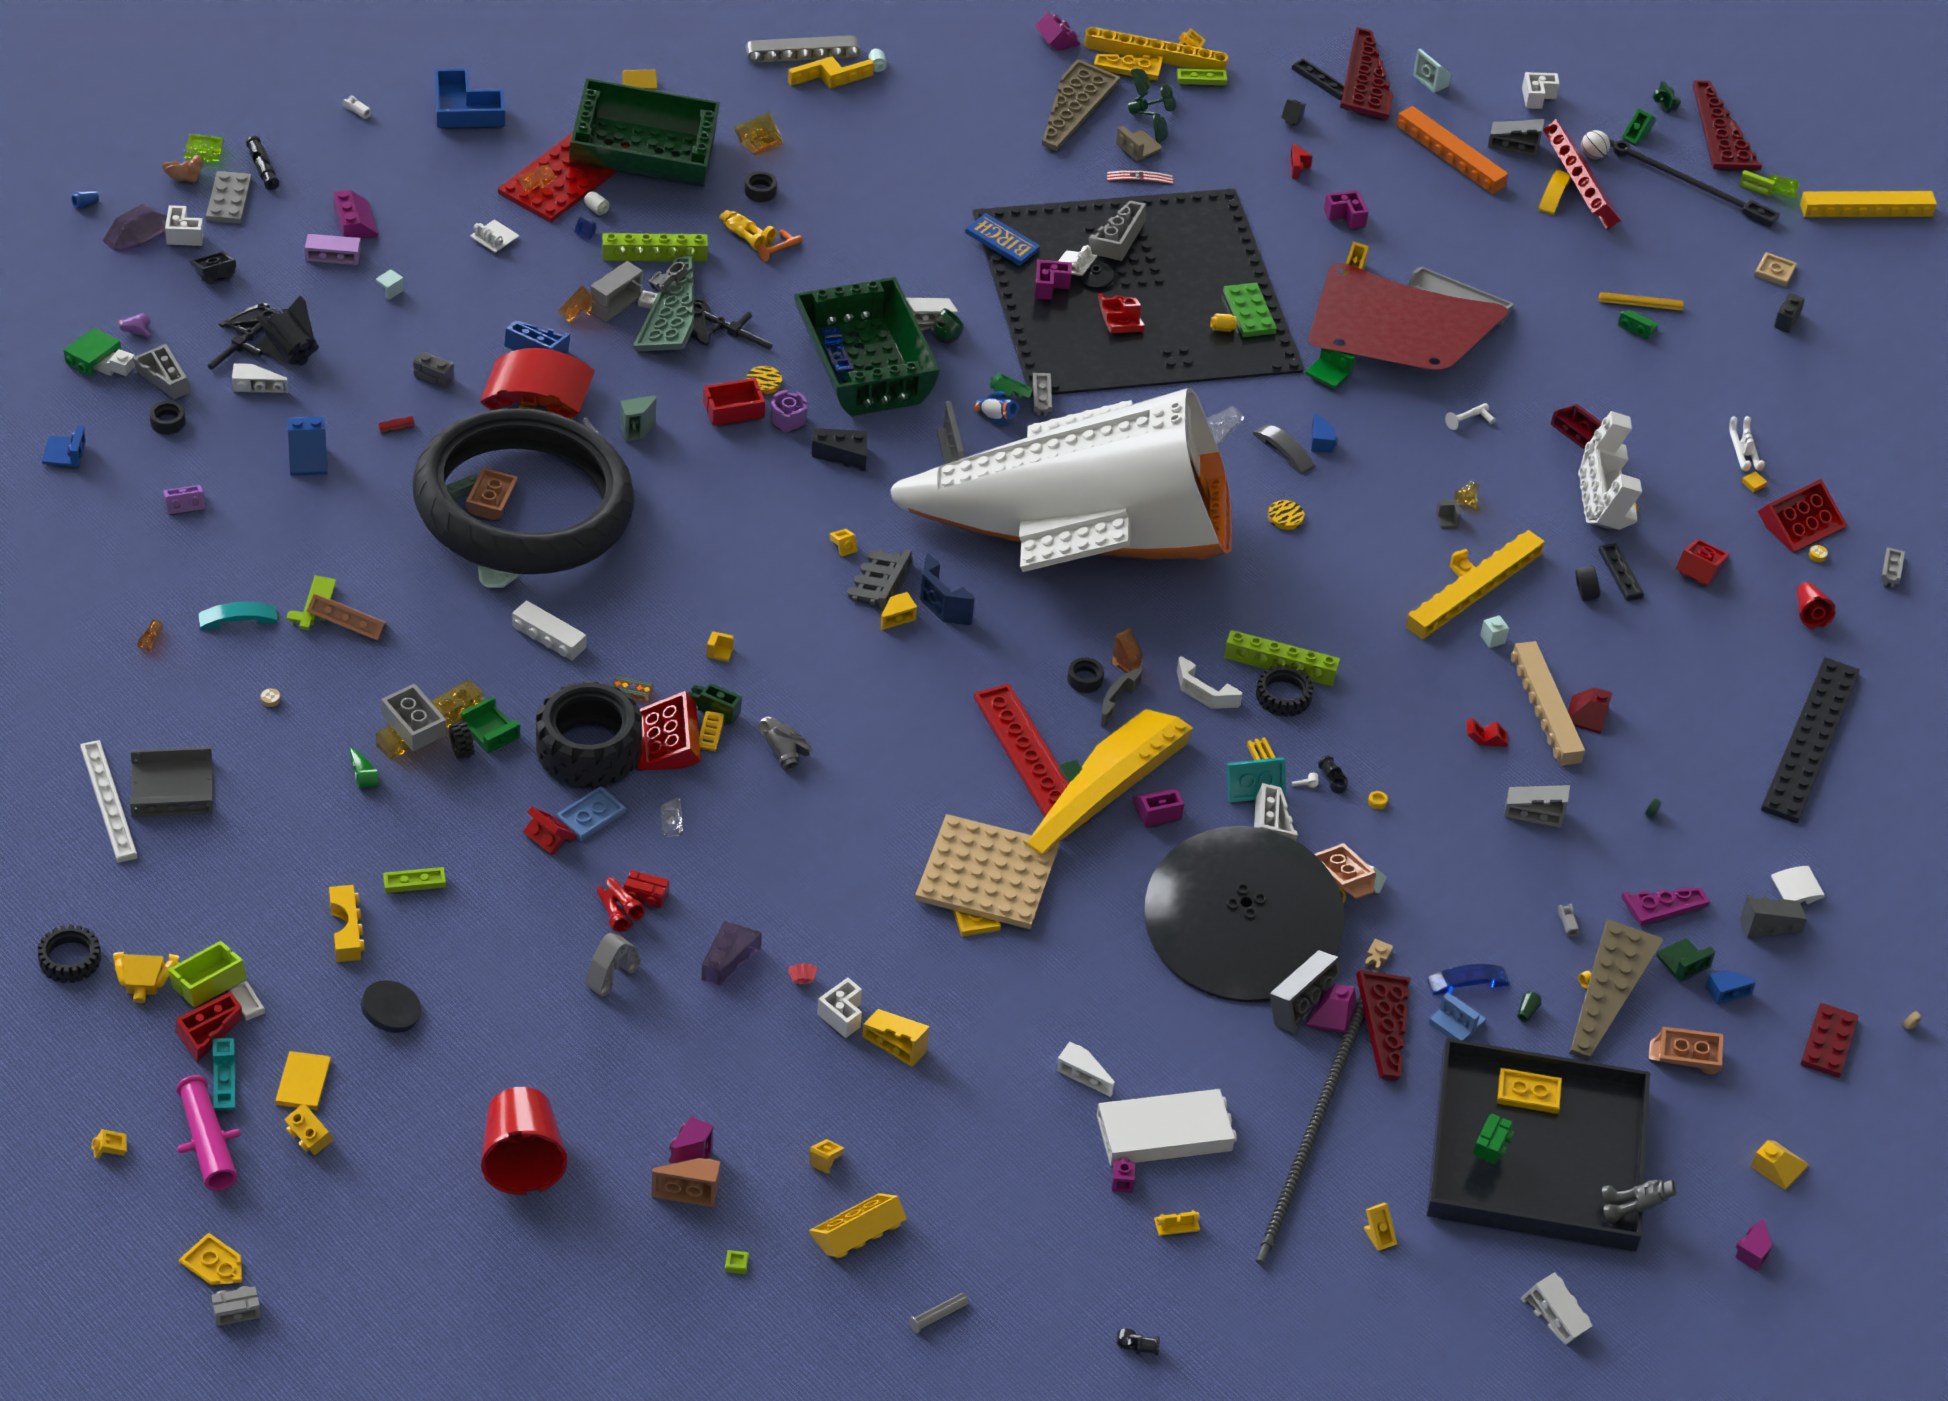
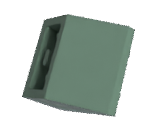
M656 395L620 401V429L625 442L643 439L656 425Z

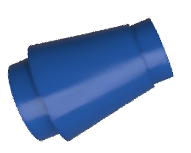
M96 191L75 192L71 196V201L75 208L82 209L98 202L99 195Z

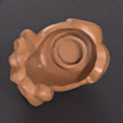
M194 155L190 161L187 160L183 164H179L178 161L164 162L162 168L165 174L176 181L196 183L204 164L200 156Z

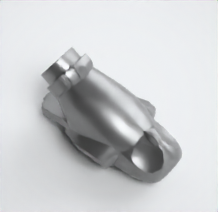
M770 716L762 718L758 723L760 734L766 737L769 747L779 758V764L785 770H791L798 766L800 757L797 753L805 757L810 755L812 751L811 745L789 725L783 724Z

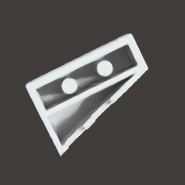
M906 298L921 331L930 328L933 330L935 321L945 323L940 312L943 308H947L955 315L958 313L949 298Z
M1262 783L1255 800L1254 827L1270 830L1296 841L1298 834L1293 828V820L1288 814V806L1281 787Z
M1555 1272L1535 1284L1520 1298L1524 1303L1528 1301L1535 1308L1534 1313L1538 1317L1542 1315L1549 1322L1547 1326L1565 1345L1593 1326L1588 1315L1581 1310L1576 1298L1569 1293L1563 1280Z

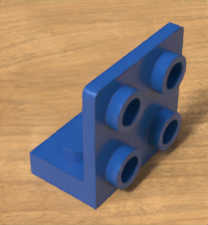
M77 425L75 432H72L71 438L49 436L42 457V464L79 467L86 444L85 427Z

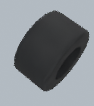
M1594 566L1577 568L1575 570L1576 582L1582 601L1599 598L1600 587Z

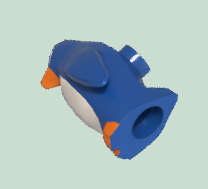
M997 391L986 398L978 399L974 410L984 413L995 424L1008 425L1009 423L1004 419L1015 417L1020 409V404L1000 396L1006 394L1005 391Z

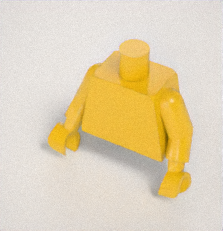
M124 952L113 954L119 984L126 987L127 993L134 994L133 1002L139 1004L145 1003L146 994H157L158 988L163 987L169 977L168 969L179 964V956L169 954V961L166 963L163 956L124 954Z

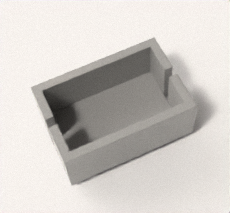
M626 261L597 282H594L591 285V313L607 322L638 301L643 289V285H641L643 283V270Z

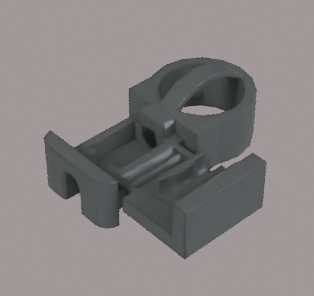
M677 262L670 266L666 274L663 275L662 272L658 271L648 282L652 288L656 287L658 291L667 293L666 288L672 282H679L684 278L688 270L683 262Z

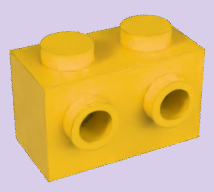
M305 1103L284 1119L289 1125L286 1128L293 1138L298 1136L301 1139L298 1142L305 1152L310 1150L314 1156L334 1140L333 1136Z

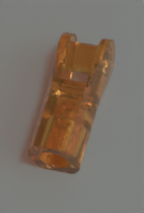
M153 619L150 622L146 631L138 640V648L144 647L148 651L152 650L157 637L163 629L161 621Z

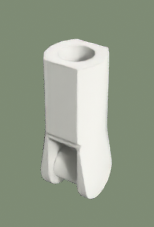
M351 95L347 100L344 99L342 101L346 109L363 119L370 117L371 109L358 101L354 96Z

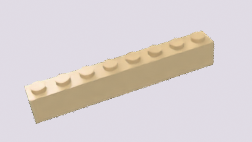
M1537 642L1516 643L1513 652H1511V661L1515 663L1517 674L1523 681V688L1528 692L1529 701L1533 704L1535 715L1539 717L1541 728L1547 735V742L1553 749L1554 758L1558 760L1560 766L1582 763L1585 749Z

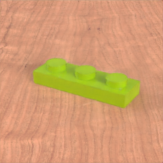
M1177 69L1178 84L1227 85L1226 70Z
M444 867L383 873L385 893L446 888Z

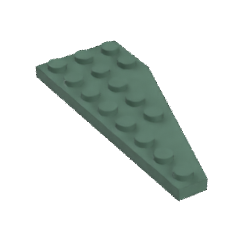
M692 256L675 257L672 265L677 262H683L688 273L679 282H672L666 288L667 293L659 291L633 345L635 351L680 350L685 348L694 328V261Z

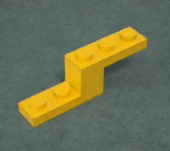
M831 56L789 69L788 83L790 86L821 78L831 89L873 76L874 62L869 59L841 67Z

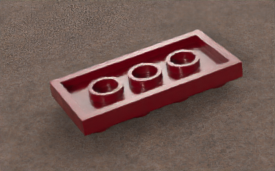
M1820 1002L1800 1065L1840 1078L1859 1015Z

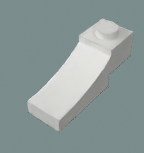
M118 349L117 352L111 353L96 364L93 370L110 376L114 372L127 376L135 367L133 361L135 355Z

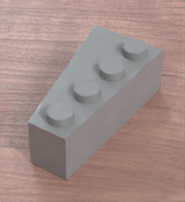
M1129 201L1117 212L1115 217H1111L1108 220V224L1098 229V233L1092 234L1089 237V246L1091 247L1092 254L1122 261L1146 222V204Z

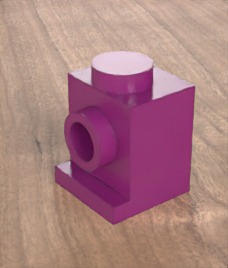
M1121 1158L1118 1161L1114 1160L1112 1191L1133 1193L1135 1162H1131L1127 1158Z

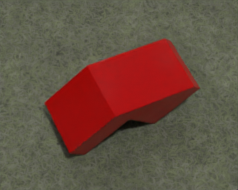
M1473 718L1466 721L1467 735L1478 745L1508 746L1507 730L1497 721L1484 728Z

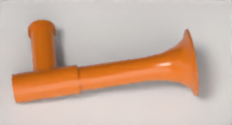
M781 229L779 235L785 238L786 241L771 247L760 244L758 246V254L764 262H767L772 253L802 243V237L800 235L793 237L785 229Z

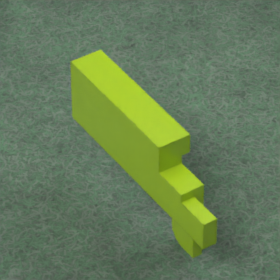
M314 575L304 612L289 611L286 620L292 621V625H295V622H299V629L309 631L310 625H314L316 617L319 620L325 621L326 619L307 612L313 594H319L332 600L336 579Z

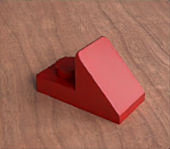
M1292 144L1290 154L1292 179H1299V173L1303 171V168L1310 169L1313 159L1310 153L1296 144Z

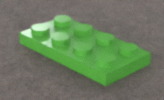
M1257 283L1224 286V295L1233 316L1237 317V325L1242 337L1276 334L1277 327Z

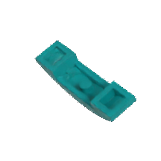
M258 602L227 603L199 613L200 630L220 628L219 623L258 619V625L278 623L276 607Z
M234 1038L213 1039L214 1110H235Z

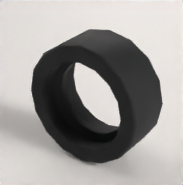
M753 172L745 179L744 192L753 201L766 202L772 200L777 193V180L768 172ZM763 184L769 186V188L757 189L753 186Z
M158 402L150 409V424L152 429L158 433H177L185 426V410L177 402ZM165 414L177 416V418L170 421L158 419V417Z
M1081 657L1070 663L1067 680L1073 689L1082 693H1091L1101 687L1104 678V668L1100 662L1089 657ZM1089 671L1095 674L1096 677L1093 679H1082L1076 676L1075 673Z

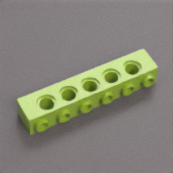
M603 233L602 261H674L675 257L692 256L694 262H707V234Z
M1230 630L1224 652L1225 659L1263 669L1268 668L1270 670L1271 666L1277 668V665H1282V668H1285V665H1289V668L1292 669L1294 666L1297 667V671L1301 669L1304 671L1303 674L1307 673L1308 679L1311 678L1313 682L1332 687L1340 662V658L1234 630Z

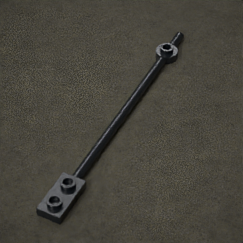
M1609 139L1610 147L1613 148V152L1618 156L1629 155L1743 208L1742 214L1770 227L1779 219L1780 213L1753 200L1746 203L1630 149V144L1626 141L1619 140L1615 142Z

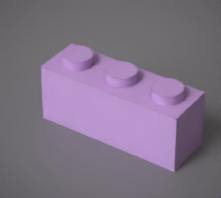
M316 234L307 235L305 261L358 265L361 254L360 238Z

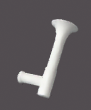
M1484 403L1459 415L1449 412L1445 416V422L1451 430H1456L1460 421L1478 414L1482 415L1489 424H1493L1496 418L1487 412L1489 405Z

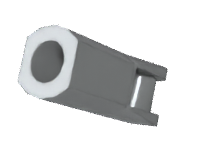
M1568 904V906L1558 905V915L1563 923L1566 935L1568 937L1578 936L1580 929L1572 904Z

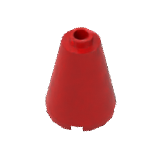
M1804 582L1800 584L1796 592L1801 622L1811 629H1816L1815 627L1827 626L1836 615L1834 602L1812 583Z

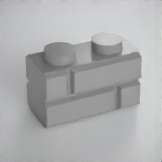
M242 1286L238 1290L233 1291L221 1290L211 1295L216 1326L261 1318L255 1286Z

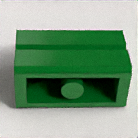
M1490 1114L1475 1144L1473 1155L1493 1164L1497 1163L1499 1157L1504 1158L1507 1151L1505 1144L1506 1142L1511 1143L1515 1133L1511 1131L1513 1122L1504 1118L1501 1119V1117L1495 1114Z

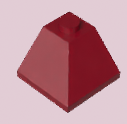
M1592 688L1573 695L1568 713L1574 727L1601 734L1613 692Z

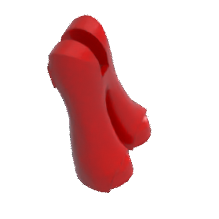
M609 877L605 881L609 889L606 890L600 885L596 891L609 914V924L612 930L624 932L630 929L633 924L617 902L619 901L622 904L627 915L634 921H639L644 916L645 908L640 901L630 896L616 879Z

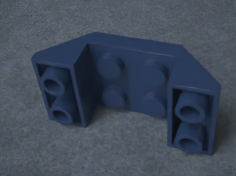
M929 553L926 554L922 573L920 600L942 622L971 625L975 597L964 587L953 592L948 587H945L939 581V561L934 559Z

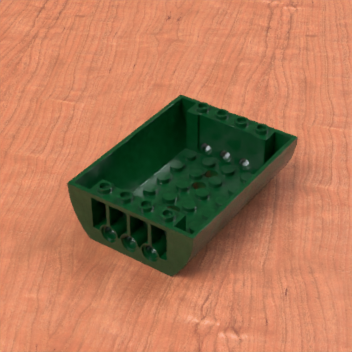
M586 78L570 141L569 163L705 187L720 102Z
M896 277L794 294L797 310L840 405L849 415L856 416L918 405L930 394L937 382L940 369Z

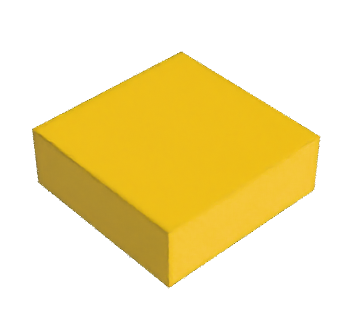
M1756 471L1743 477L1741 481L1753 493L1767 486V481Z

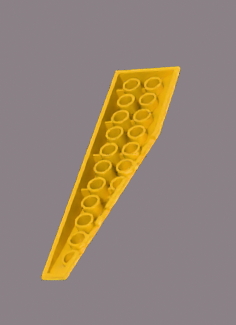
M1148 709L1143 710L1095 747L1082 765L1080 773L1069 783L1026 845L1042 856L1189 743L1193 727L1179 717Z

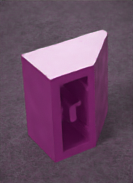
M1047 11L1034 25L1048 44L1058 51L1081 44L1077 39L1078 35L1069 29L1071 26L1065 20L1061 21L1060 17L1056 14L1052 15Z
M1164 789L1132 796L1133 803L1145 827L1182 819L1184 802L1176 789Z
M691 1116L687 1123L682 1124L677 1139L673 1138L671 1141L669 1163L674 1164L697 1158L708 1159L713 1151L714 1126Z

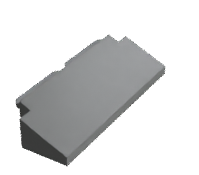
M1419 267L1412 272L1408 284L1409 287L1447 296L1503 305L1508 309V313L1497 323L1498 325L1503 324L1514 307V303L1424 267Z

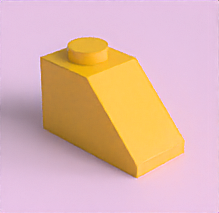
M908 592L890 597L881 615L880 628L882 630L916 620L917 606Z

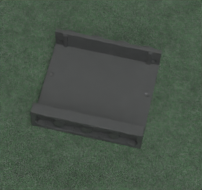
M211 747L131 750L132 794L130 807L132 817L213 813Z

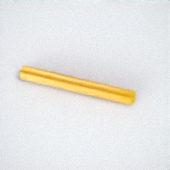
M1600 292L1599 302L1678 311H1682L1684 308V301L1606 292Z

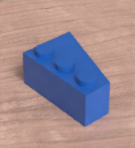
M515 321L506 328L504 346L513 351L526 348H541L566 354L569 351L571 334L566 332L564 335L554 333L553 329L545 331L538 329L536 325Z

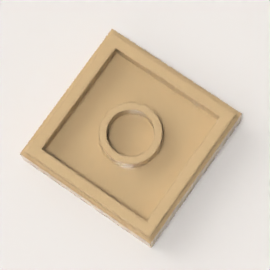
M1765 252L1754 276L1786 287L1798 263Z

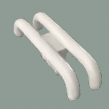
M1749 416L1744 418L1743 435L1740 441L1737 434V417H1731L1729 430L1741 469L1745 472L1750 469L1751 462L1746 461L1745 456H1751L1755 469L1762 471L1765 467V462L1759 460L1750 430L1751 418Z

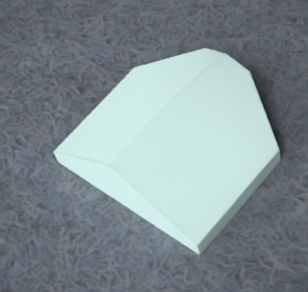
M478 565L479 581L487 588H503L522 575L497 571Z

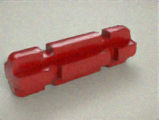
M408 416L405 419L388 420L387 423L386 421L379 422L378 427L380 432L384 433L388 432V430L404 429L405 426L407 428L413 427L415 423L413 416Z

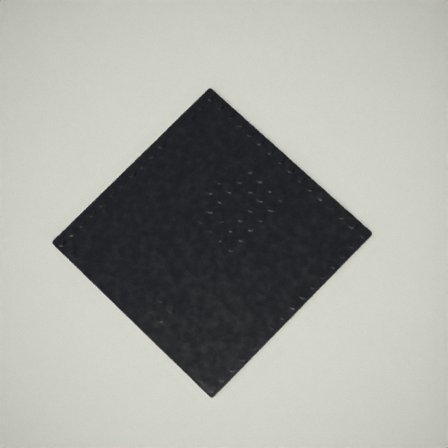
M1228 188L973 210L972 214L975 221L987 213L1041 246L1036 254L1019 266L982 244L1026 385L1030 386L1032 390L1030 396H1033V373L1051 374L1052 395L1303 372V365L1235 189ZM1129 201L1146 204V222L1122 261L1097 256L1093 261L1106 263L1113 269L1114 278L1109 285L1102 288H1090L1080 281L1079 276L1071 274L1070 289L1053 288L1052 300L1035 298L1037 260L1059 261L1066 251L1081 252L1083 246L1089 245V237L1092 234L1098 233V229L1108 224V220L1111 217H1115L1117 212ZM1257 283L1277 327L1276 334L1242 337L1238 325L1236 330L1231 332L1214 331L1210 326L1211 317H1214V314H1232L1233 316L1223 292L1224 286ZM1098 293H1103L1104 297L1113 298L1115 295L1136 298L1141 304L1140 319L1145 325L1144 332L1110 333L1101 312Z

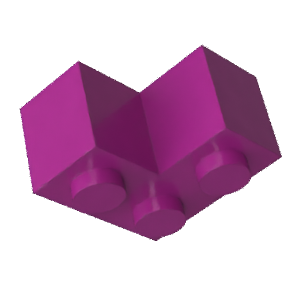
M1358 190L1326 194L1323 210L1328 220L1345 218L1349 229L1366 228L1369 211Z
M1037 260L1035 298L1052 300L1053 288L1070 289L1072 262Z

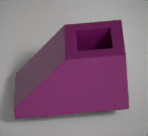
M1762 1219L1756 1226L1753 1224L1747 1232L1748 1236L1746 1238L1742 1237L1736 1245L1738 1251L1735 1258L1755 1271H1758L1768 1259L1772 1248L1766 1223Z

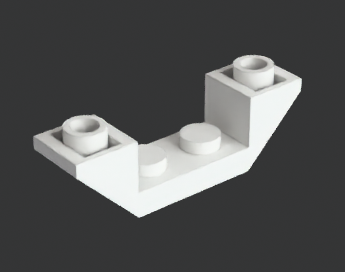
M1182 656L1179 657L1177 675L1181 691L1211 709L1238 708L1241 705L1243 692L1229 684H1226L1219 692L1194 677L1196 670L1194 663Z

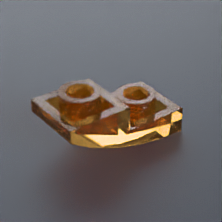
M547 164L527 171L517 177V180L526 193H528L540 184L544 187L555 180L557 176Z

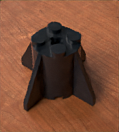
M299 296L288 309H282L283 313H274L269 318L260 315L256 317L265 328V331H263L265 336L255 347L262 350V354L289 364H299L301 366L308 361V357L319 349V345L313 336L306 301L302 296Z

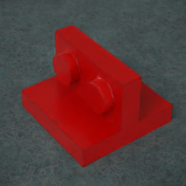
M533 806L527 811L533 818L523 832L550 854L554 855L565 839L573 842L577 835L550 813Z

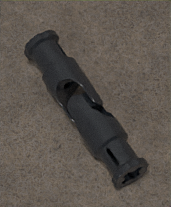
M250 136L246 140V146L250 149L253 162L261 179L264 181L265 188L267 190H274L278 188L279 180L275 177L276 173L273 166L270 164L268 155L261 145L260 138L258 136Z

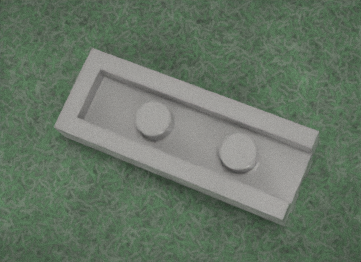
M1033 373L1034 412H1037V415H1041V412H1044V416H1048V412H1052L1051 374Z
M1887 547L1881 575L1884 586H1887L1888 582H1891L1890 587L1894 588L1895 584H1899L1904 551Z

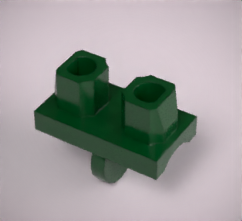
M1661 81L1659 89L1654 90L1652 97L1655 102L1661 104L1665 112L1669 113L1672 108L1677 109L1681 100L1674 96L1673 88L1668 87L1666 82Z

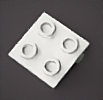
M495 219L485 226L481 223H476L474 225L475 233L470 235L472 239L494 253L519 237L518 234Z
M1086 245L1082 247L1081 252L1066 251L1059 261L1072 262L1071 274L1083 276L1097 258V255L1092 254L1091 247Z

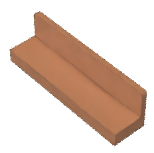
M313 594L307 609L309 613L375 640H379L384 626L388 624L383 620L319 594Z

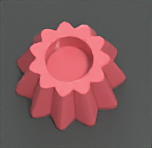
M805 963L795 964V966H790L788 972L795 984L806 985L814 981L817 966Z

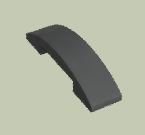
M1265 425L1253 431V435L1264 444L1270 442L1290 459L1289 465L1301 475L1314 468L1315 465L1307 452L1285 431L1272 425Z
M1142 668L1134 669L1124 674L1109 688L1103 701L1101 727L1105 728L1114 717L1115 703L1125 691L1133 693L1141 684Z

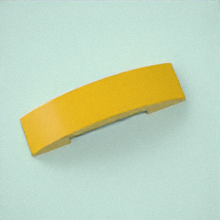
M1558 169L1554 172L1544 192L1538 211L1550 215L1555 214L1560 199L1572 180L1568 172Z

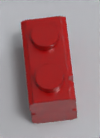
M630 870L623 888L630 896L641 903H645L649 907L656 906L662 908L669 893L670 880Z

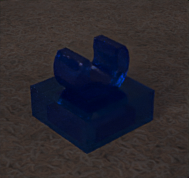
M579 216L574 232L586 239H591L596 231L597 223L584 216Z

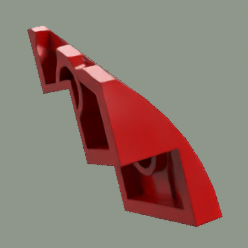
M1098 293L1101 312L1110 333L1144 332L1145 325L1140 319L1141 304L1136 298L1117 295L1113 298L1104 297L1103 293Z

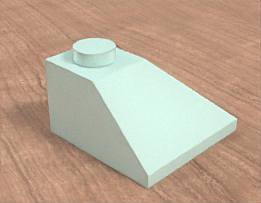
M1418 49L1413 76L1434 93L1449 87L1451 73L1423 50Z

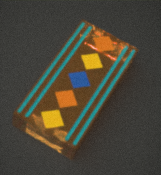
M616 676L613 686L618 687L622 692H627L634 699L649 701L654 683Z

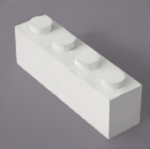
M527 600L512 613V626L516 630L525 633L530 638L537 640L547 648H551L571 661L586 649V634Z

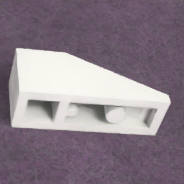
M1069 1042L1058 1057L1056 1071L1111 1097L1115 1081L1088 1050L1080 1045Z

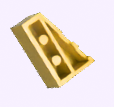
M877 1009L863 1024L862 1037L913 1067L927 1052L930 1026Z

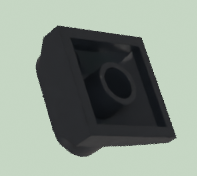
M223 251L190 261L191 265L200 273L202 281H206V283H213L219 278H230L236 272V260Z

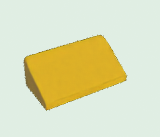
M656 70L623 71V85L657 90Z

